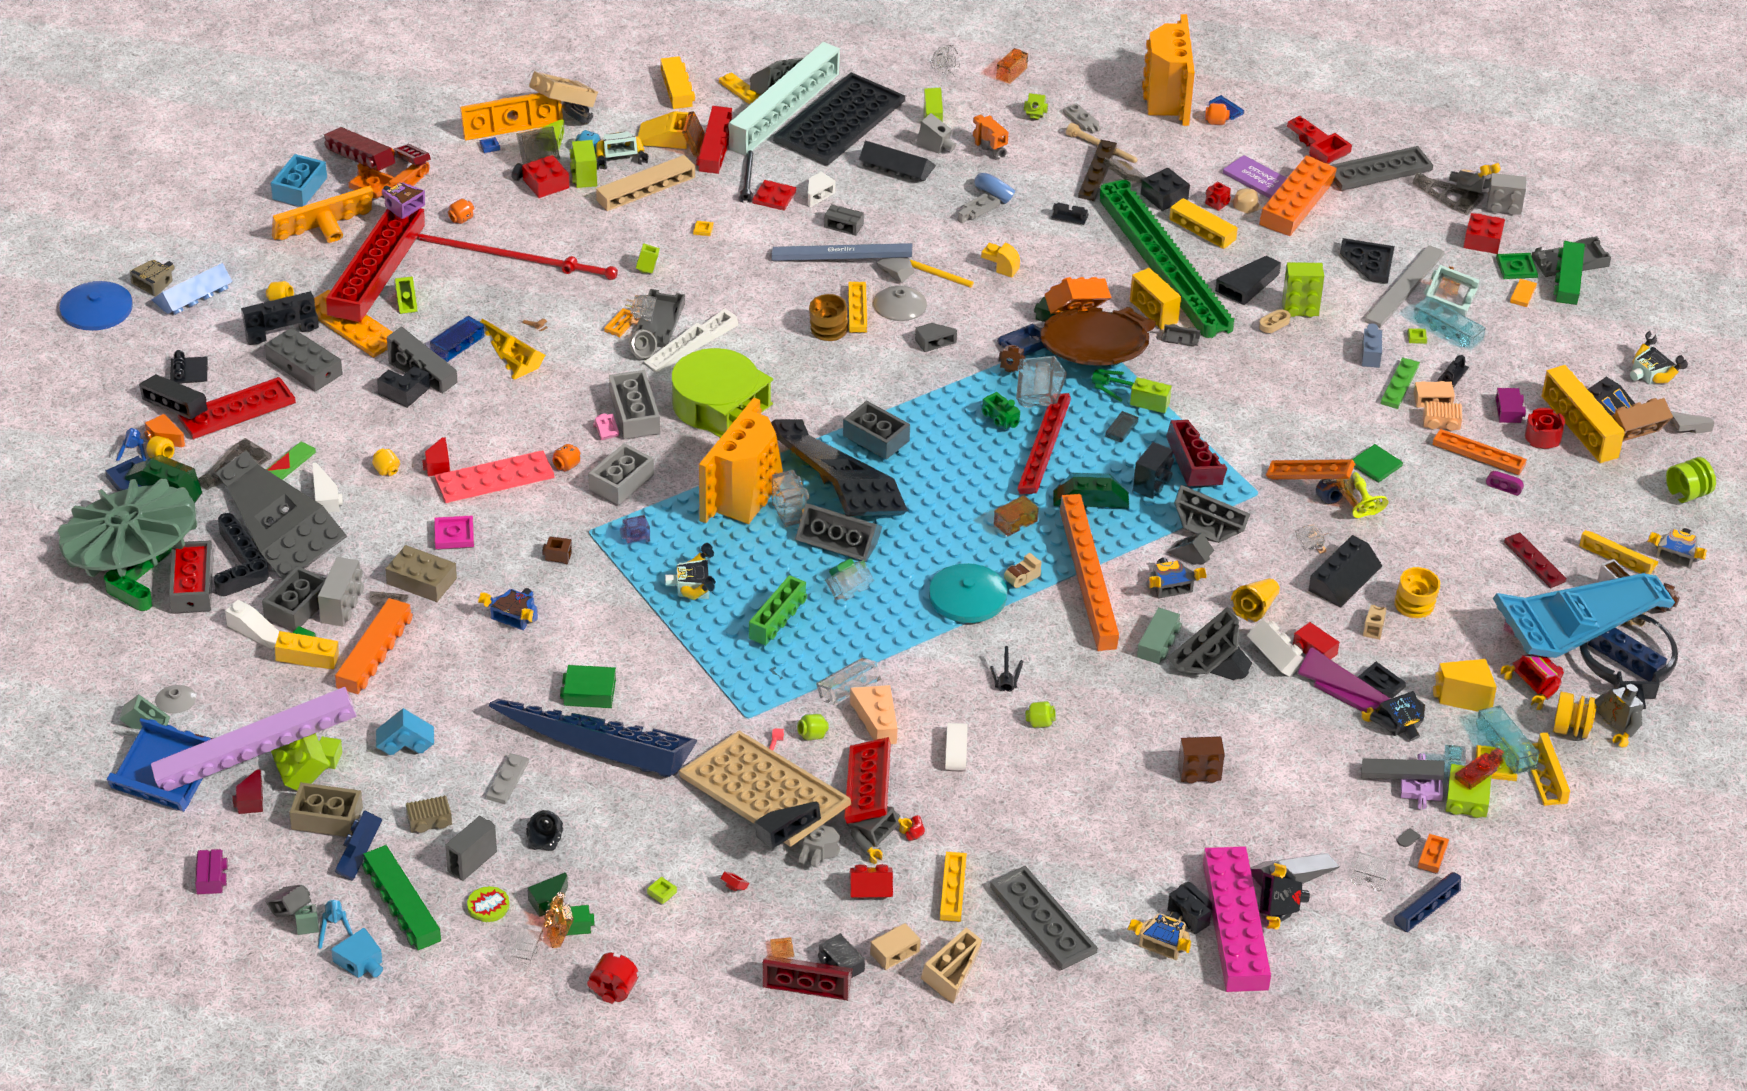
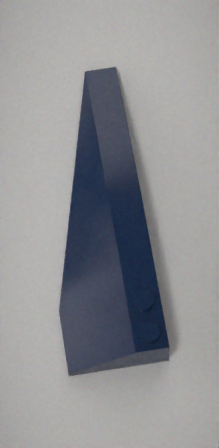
M496 699L489 703V707L561 743L597 756L639 767L644 772H657L662 777H670L677 773L697 743V739L653 728V731L642 732L644 726L635 725L625 728L623 722L610 721L605 723V719L576 713L566 716L562 715L561 710L542 711L540 706H527L524 708V703Z

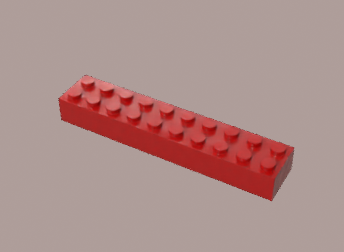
M423 208L418 209L403 219L389 209H386L326 297L328 316L354 322H361L417 239L418 234L425 227Z

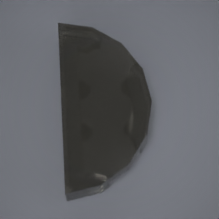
M370 591V601L374 606L382 609L388 598L406 603L408 595Z

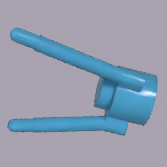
M338 900L328 901L325 904V912L322 914L323 920L318 949H321L323 945L327 920L336 924L342 919L349 936L353 935L346 917V911L342 910L341 902Z

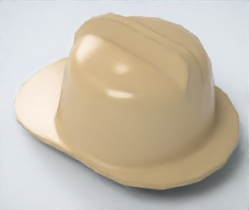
M1240 189L1231 200L1235 209L1247 214L1262 209L1258 201L1257 192L1254 189Z

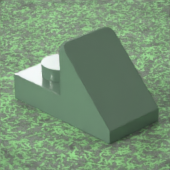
M316 904L306 905L295 912L298 935L319 932Z

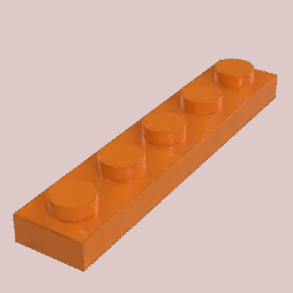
M1440 429L1433 439V445L1517 475H1520L1526 465V458Z
M1352 459L1272 460L1266 476L1273 480L1350 479L1355 463Z

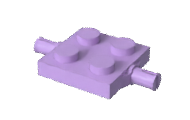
M1420 753L1417 755L1418 760H1426V755L1423 753L1421 759ZM1401 779V798L1418 799V808L1426 809V800L1442 801L1443 780Z

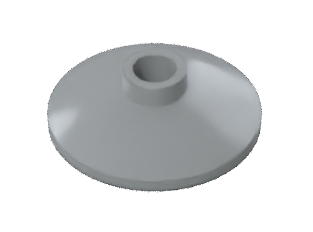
M171 685L165 687L157 694L155 703L163 712L181 713L194 705L196 694L188 686Z

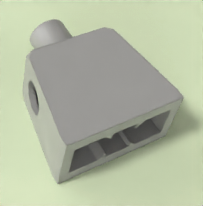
M929 114L921 121L917 145L939 154L945 148L952 152L957 143L950 139L951 128L933 114Z

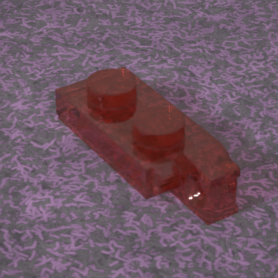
M1496 748L1490 754L1486 752L1456 772L1455 779L1471 790L1497 771L1500 762L1503 760L1504 752Z

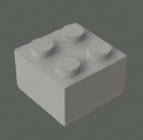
M1492 173L1487 197V211L1521 215L1526 192V177Z

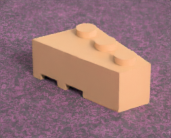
M890 685L850 688V704L866 726L872 739L877 740L889 737L891 744H897L898 728Z

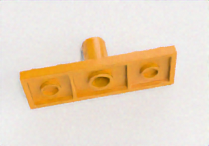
M541 93L502 98L500 100L460 107L465 141L544 127L560 119L563 120L561 100L548 98Z
M367 186L273 215L272 238L274 240H285L291 235H301L307 230L320 227L328 243L338 241L343 237V232L337 221L342 219L349 220L355 215L369 213L372 210L373 189L371 186Z

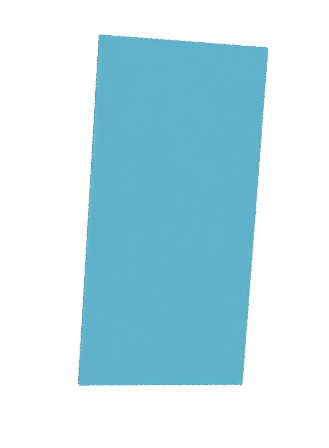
M1045 347L1026 355L1024 366L1014 373L1005 371L998 364L885 410L910 424V441L887 460L844 437L843 428L816 438L894 478L908 510L904 515L851 516L883 526L878 543L867 562L795 540L806 503L846 514L834 485L824 484L820 473L790 449L780 453L784 475L783 482L777 488L775 495L768 499L766 506L761 508L749 524L719 513L711 517L707 523L699 521V486L591 529L589 535L741 714L749 719L966 624L944 617L934 609L930 602V583L933 577L946 567L969 563L992 569L1002 577L1006 584L1007 601L1005 606L1077 575L1060 514V506H1053V490L1071 473L1111 474L1129 492V508L1084 507L1100 564L1182 529L1183 526L1174 504L1180 485L1231 506L1257 496L1258 491L1209 445V450L1212 453H1216L1219 457L1218 461L1227 467L1223 485L1187 486L1173 454L1172 478L1168 483H1165L1161 493H1157L1151 499L1134 492L1135 463L1152 442L1171 449L1166 438L1170 421L1182 419L1169 406L1166 413H1161L1130 405L1132 386L1110 381L1107 386H1103L1122 398V402L1095 388V384L1092 383V376L1096 369L1099 370V368L1122 371L1124 375H1110V377L1134 383L1137 376L1123 363L1103 366L1074 363L1056 356ZM998 392L1008 401L1010 399L1014 400V406L1020 410L1018 426L1007 429L1002 426H996L994 419L990 416L985 417L982 413L983 398ZM1069 393L1071 401L1038 492L1035 494L1019 495L1017 488L1052 394ZM704 543H709L713 547L714 556L711 558L706 557V560L708 559V575L712 576L716 581L714 584L715 589L711 592L709 591V599L697 598L692 600L687 597H679L677 586H666L665 575L677 574V564L685 563L692 560L698 553H703L701 546ZM1031 553L1041 561V575L1026 585L1015 588L1004 579V573L1010 566L1020 563L1024 560L1025 555ZM847 559H852L856 566V572L840 582L835 581L829 573V569ZM791 575L805 581L807 594L805 603L798 607L795 615L787 620L786 625L777 632L776 637L770 640L766 646L749 639V621L784 580Z

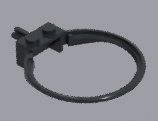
M1640 614L1635 618L1651 622L1659 627L1668 637L1672 649L1669 663L1662 669L1654 672L1652 681H1623L1621 671L1614 674V670L1604 666L1592 657L1588 650L1587 642L1579 647L1586 665L1597 676L1614 685V688H1626L1628 684L1635 685L1638 688L1635 696L1643 702V709H1646L1645 699H1656L1660 682L1668 678L1675 669L1678 661V648L1671 633L1661 623L1647 615Z

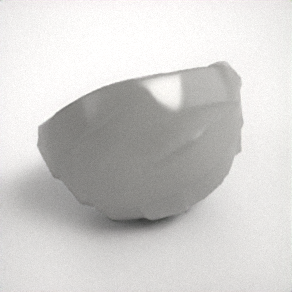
M638 330L630 338L629 349L635 357L648 359L656 352V338L647 330Z

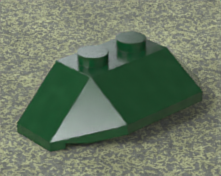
M158 455L133 465L125 476L126 480L135 479L137 484L141 486H151L160 479H166L169 487L177 489L184 487L193 499L194 504L202 494L195 468L163 455Z
M1071 473L1053 490V506L1061 505L1062 495L1081 494L1084 507L1129 508V492L1111 474Z

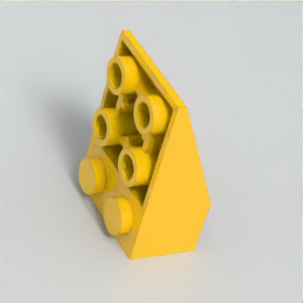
M673 111L642 122L638 137L644 146L687 149L690 136L689 131H691V129L689 130L691 128V112Z

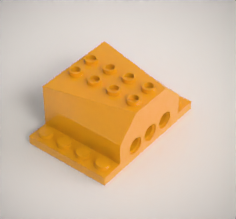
M1180 14V21H1177V24L1165 23L1150 32L1149 39H1146L1147 53H1145L1142 90H1144L1143 100L1147 101L1148 115L1179 116V120H1182V125L1189 126L1195 70L1187 14Z
M753 398L699 463V521L707 523L711 517L719 513L749 524L761 508L766 506L768 499L775 495L777 488L784 480L777 436L769 418L761 414L762 409L760 408L759 399Z

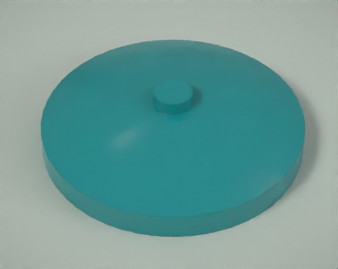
M969 563L956 564L942 569L933 577L929 588V598L934 609L944 617L957 622L976 623L991 619L1002 611L1007 601V587L1002 577L990 568Z

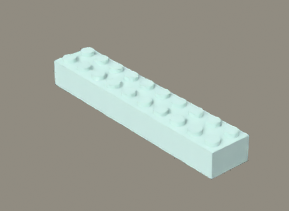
M822 42L744 111L740 112L736 118L731 120L728 126L729 149L747 156L749 150L755 149L838 76L840 48Z

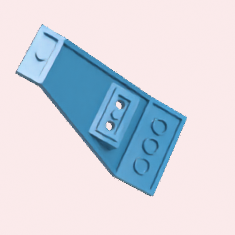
M1645 573L1526 598L1496 593L1492 598L1497 605V609L1505 617L1506 623L1514 631L1515 637L1521 642L1524 651L1530 655L1557 658L1656 606L1671 608L1675 603L1656 575Z

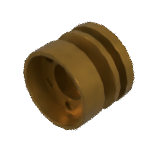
M824 294L815 297L809 305L812 334L823 341H837L843 338L848 331L847 305L845 300L835 294Z

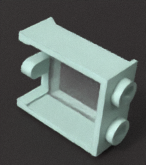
M1439 265L1438 270H1434L1431 279L1433 281L1431 285H1427L1424 291V295H1426L1425 302L1428 301L1466 316L1479 287L1480 280Z

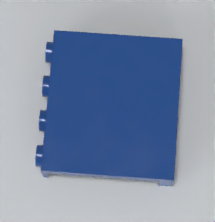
M140 718L139 721L142 728L117 773L110 772L107 781L112 789L184 812L203 778L171 791H166L158 787L151 763L209 741L211 738L206 736L199 737L190 731L183 732L171 725H161L153 719L146 720Z

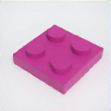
M473 515L434 517L436 549L474 547Z

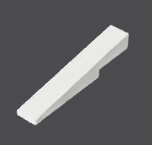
M726 308L703 325L696 323L644 361V364L658 372L738 326L737 316Z

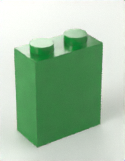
M568 665L567 673H563L562 684L565 686L560 689V699H564V706L612 708L616 684V667Z

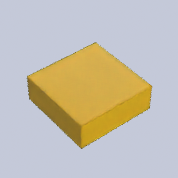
M696 221L693 235L711 236L714 222Z

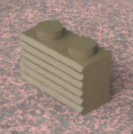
M445 795L443 797L406 803V815L411 833H423L435 828L444 829L452 825V814L447 796Z

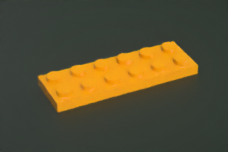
M329 289L314 298L318 321L373 358L388 350L387 336L393 333L391 330L367 314L361 322L328 316L326 297L331 291Z

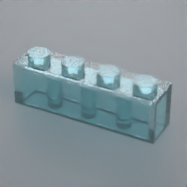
M1429 297L1424 298L1414 308L1413 319L1418 323L1428 326L1431 330L1441 333L1447 339L1454 340L1462 347L1472 350L1484 340L1486 327Z
M1499 705L1479 710L1478 719L1476 720L1477 729L1495 747L1497 754L1503 758L1506 765L1515 774L1537 769L1539 752L1504 709Z

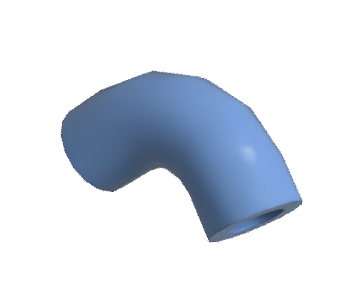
M980 173L975 177L974 183L978 189L992 194L1004 204L1008 203L1015 193L1012 187L993 175Z

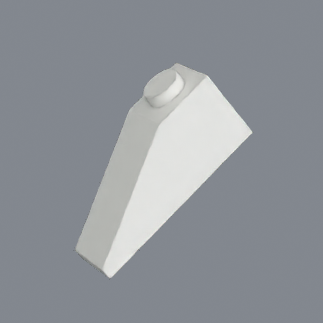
M313 463L315 501L323 505L328 513L340 512L339 505H343L342 494H338L337 485L317 463Z
M237 600L225 610L227 626L272 650L275 649L279 631L255 608Z

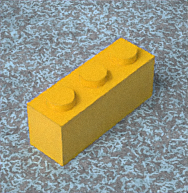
M279 631L275 644V660L280 662L335 669L339 656V643L336 640Z

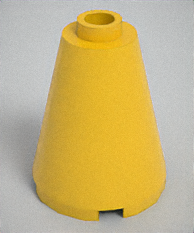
M1268 578L1239 586L1233 591L1231 601L1233 600L1234 604L1232 608L1236 615L1248 621V618L1254 622L1262 619L1280 592L1279 584L1274 579Z

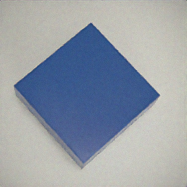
M496 137L479 140L484 153L500 150Z

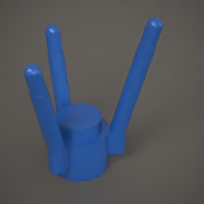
M130 428L126 431L125 439L116 461L121 459L126 447L135 448L136 446L140 448L142 460H146L143 446L144 440L140 439L141 434L137 429Z

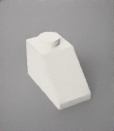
M823 172L809 178L808 206L811 207L835 194L836 181Z

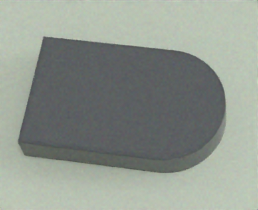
M1409 828L1398 837V844L1403 847H1409L1421 835Z

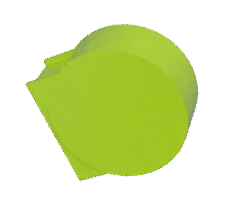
M722 348L701 349L684 356L674 366L672 371V407L675 414L684 423L694 428L707 430L721 438L753 398L760 400L762 412L773 405V402H771V382L773 378L758 370L754 363L741 353Z

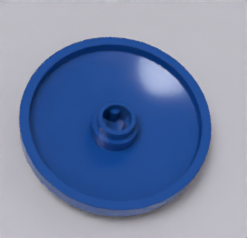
M93 281L78 285L69 290L62 297L59 308L62 319L70 326L81 330L97 331L114 327L123 322L130 315L133 302L131 294L123 286L113 282Z

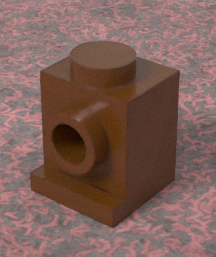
M549 536L547 544L544 543L542 555H545V560L568 565L572 554V539Z

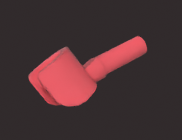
M773 729L772 740L769 749L772 751L777 740L783 741L784 729Z

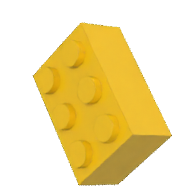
M1150 268L1132 274L1130 302L1145 316L1154 320L1156 326L1161 330L1164 329L1165 324L1178 323L1181 296Z

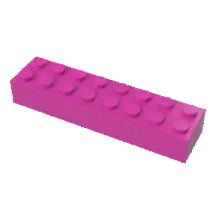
M1246 846L1205 848L1203 868L1209 900L1213 907L1212 917L1226 992L1268 991L1271 972Z

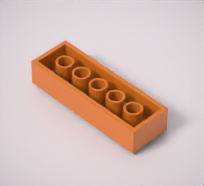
M1306 155L1262 208L1259 225L1291 236L1333 184L1337 168Z

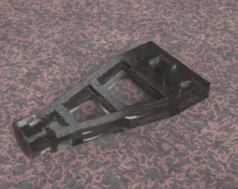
M1420 172L1413 179V185L1452 210L1467 216L1484 199V195L1479 192L1458 188L1455 184L1428 178ZM1438 187L1445 190L1440 194L1432 188ZM1453 192L1462 195V197L1455 202L1449 199L1447 195Z
M244 438L233 445L206 474L198 478L200 486L209 490L222 484L223 482L216 472L246 450L260 466L270 460L272 454Z

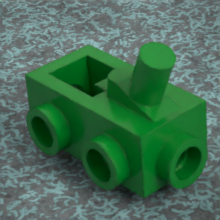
M998 392L983 398L982 413L985 417L990 416L994 419L996 426H1002L1005 429L1009 427L1015 428L1020 422V410L1014 406V400L1010 399L1008 401Z

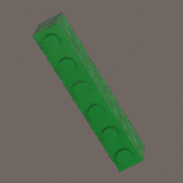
M384 845L363 853V871L366 875L370 874L373 887L375 889L379 888L381 900L383 903L387 902L389 904V912L392 917H397L400 930L406 931L408 943L411 946L414 945L419 951L441 942V932L438 924L388 846Z

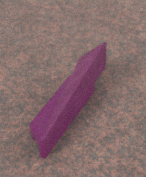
M1314 648L1309 649L1298 671L1299 675L1315 680L1314 687L1365 713H1367V708L1372 707L1374 711L1381 702L1390 699Z

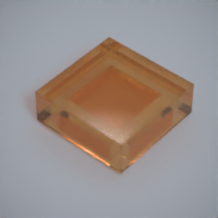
M791 937L770 939L772 956L782 958L794 957Z

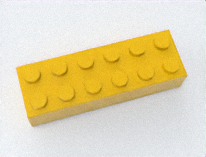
M1566 365L1546 370L1541 397L1557 415L1559 413L1562 414L1568 428L1599 463L1619 458L1625 432L1623 428L1618 425Z

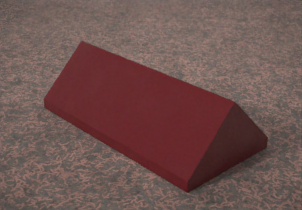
M769 955L763 959V988L848 1001L853 968Z

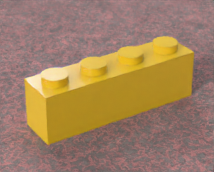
M680 56L660 58L661 73L672 108L693 107L695 93L692 91V84L689 82L685 63H682Z
M1184 198L1170 207L1169 220L1222 249H1225L1237 239L1238 227Z

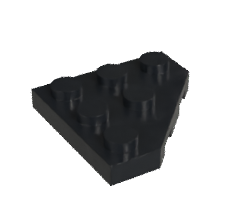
M1343 238L1340 254L1370 281L1388 283L1395 246Z

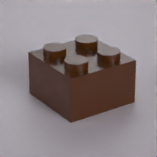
M1221 736L1181 738L1178 758L1181 782L1196 783L1208 781L1214 783L1222 780L1225 752Z

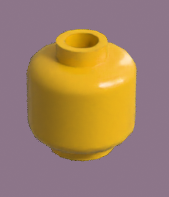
M286 281L271 282L266 289V297L269 301L294 295L293 287Z
M155 436L148 441L146 452L150 458L163 455L171 459L175 448L173 442L168 438Z
M382 448L374 453L372 465L381 476H392L398 472L400 460L392 450Z

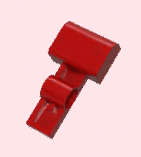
M1302 116L1295 117L1287 123V127L1299 135L1300 142L1305 143L1307 146L1310 145L1309 156L1321 162L1330 164L1350 154L1352 151V144L1336 133L1327 135Z

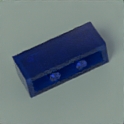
M468 315L430 341V349L448 362L485 337L484 324Z

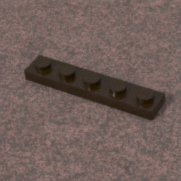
M1100 140L1078 193V198L1095 201L1117 149L1116 142Z

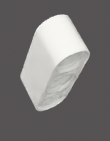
M947 723L945 770L966 771L967 723Z

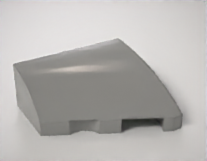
M908 257L882 258L877 262L880 269L890 273L892 278L901 283L915 272Z
M1671 411L1673 418L1670 420V423L1675 424L1679 432L1693 430L1696 434L1713 431L1714 421L1710 417Z

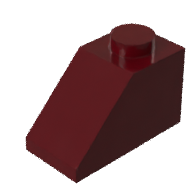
M261 769L255 770L236 786V795L232 797L233 807L238 808V814L263 812Z

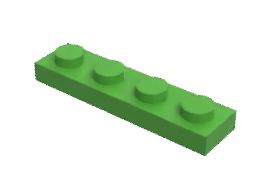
M1402 357L1381 399L1382 405L1396 409L1399 408L1419 368L1420 362Z

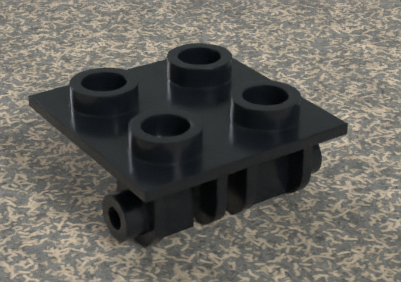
M182 350L174 352V358H171L170 380L176 383L207 381L208 356L185 358Z

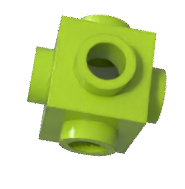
M1029 93L1028 101L1024 102V111L1030 116L1029 118L1039 120L1040 117H1044V113L1047 114L1048 103H1046L1045 95Z

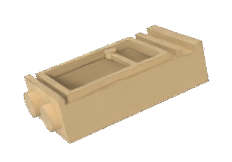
M534 71L529 84L530 88L548 98L588 107L594 106L598 91L579 81Z

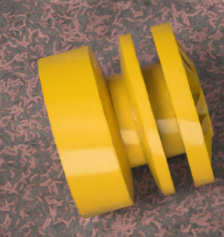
M1412 567L1405 570L1400 576L1394 598L1396 609L1402 615L1409 618H1423L1430 615L1435 608L1436 598L1440 590L1438 576L1432 571L1421 567Z
M1561 691L1553 732L1567 734L1569 726L1573 727L1574 736L1577 737L1579 728L1583 729L1582 738L1587 739L1595 718V698L1590 697L1587 706L1584 705L1585 696H1581L1577 704L1574 703V694Z

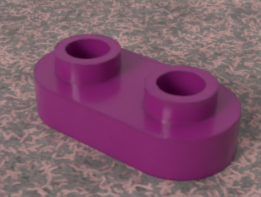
M1499 471L1490 472L1486 478V484L1489 487L1516 496L1520 495L1524 488V483L1521 479Z

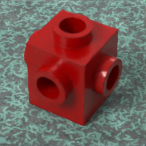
M1217 181L1206 189L1205 204L1220 211L1230 202L1231 188Z

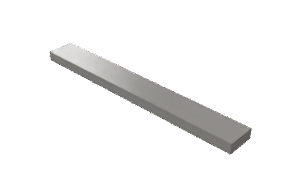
M1429 245L1365 317V322L1376 324L1381 328L1444 256L1445 251Z

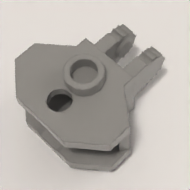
M825 825L815 829L798 841V846L802 850L799 856V863L805 864L807 858H810L811 865L817 867L820 861L823 862L824 859L838 856L840 847L837 843L840 840V835L833 827Z

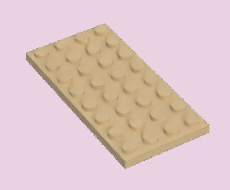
M740 730L679 770V775L682 779L752 823L771 811L817 801L820 806L821 819L786 840L784 843L790 847L851 805V799Z

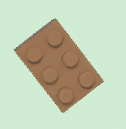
M1652 398L1644 404L1638 402L1629 408H1618L1612 417L1625 431L1623 441L1660 431L1673 418V415L1665 398L1658 400L1657 398Z

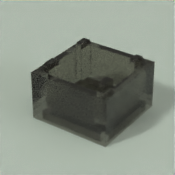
M553 126L516 133L523 165L551 155L560 160Z

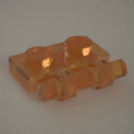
M558 892L556 897H553L550 903L551 908L544 916L545 921L543 924L548 928L547 938L550 940L552 948L561 947L574 920L570 905L564 902L565 895L561 892Z

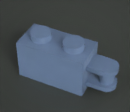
M1372 323L1367 326V329L1364 328L1362 366L1380 368L1382 330H1378V326Z

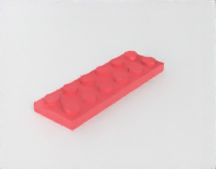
M543 450L435 475L436 483L445 503L555 478Z

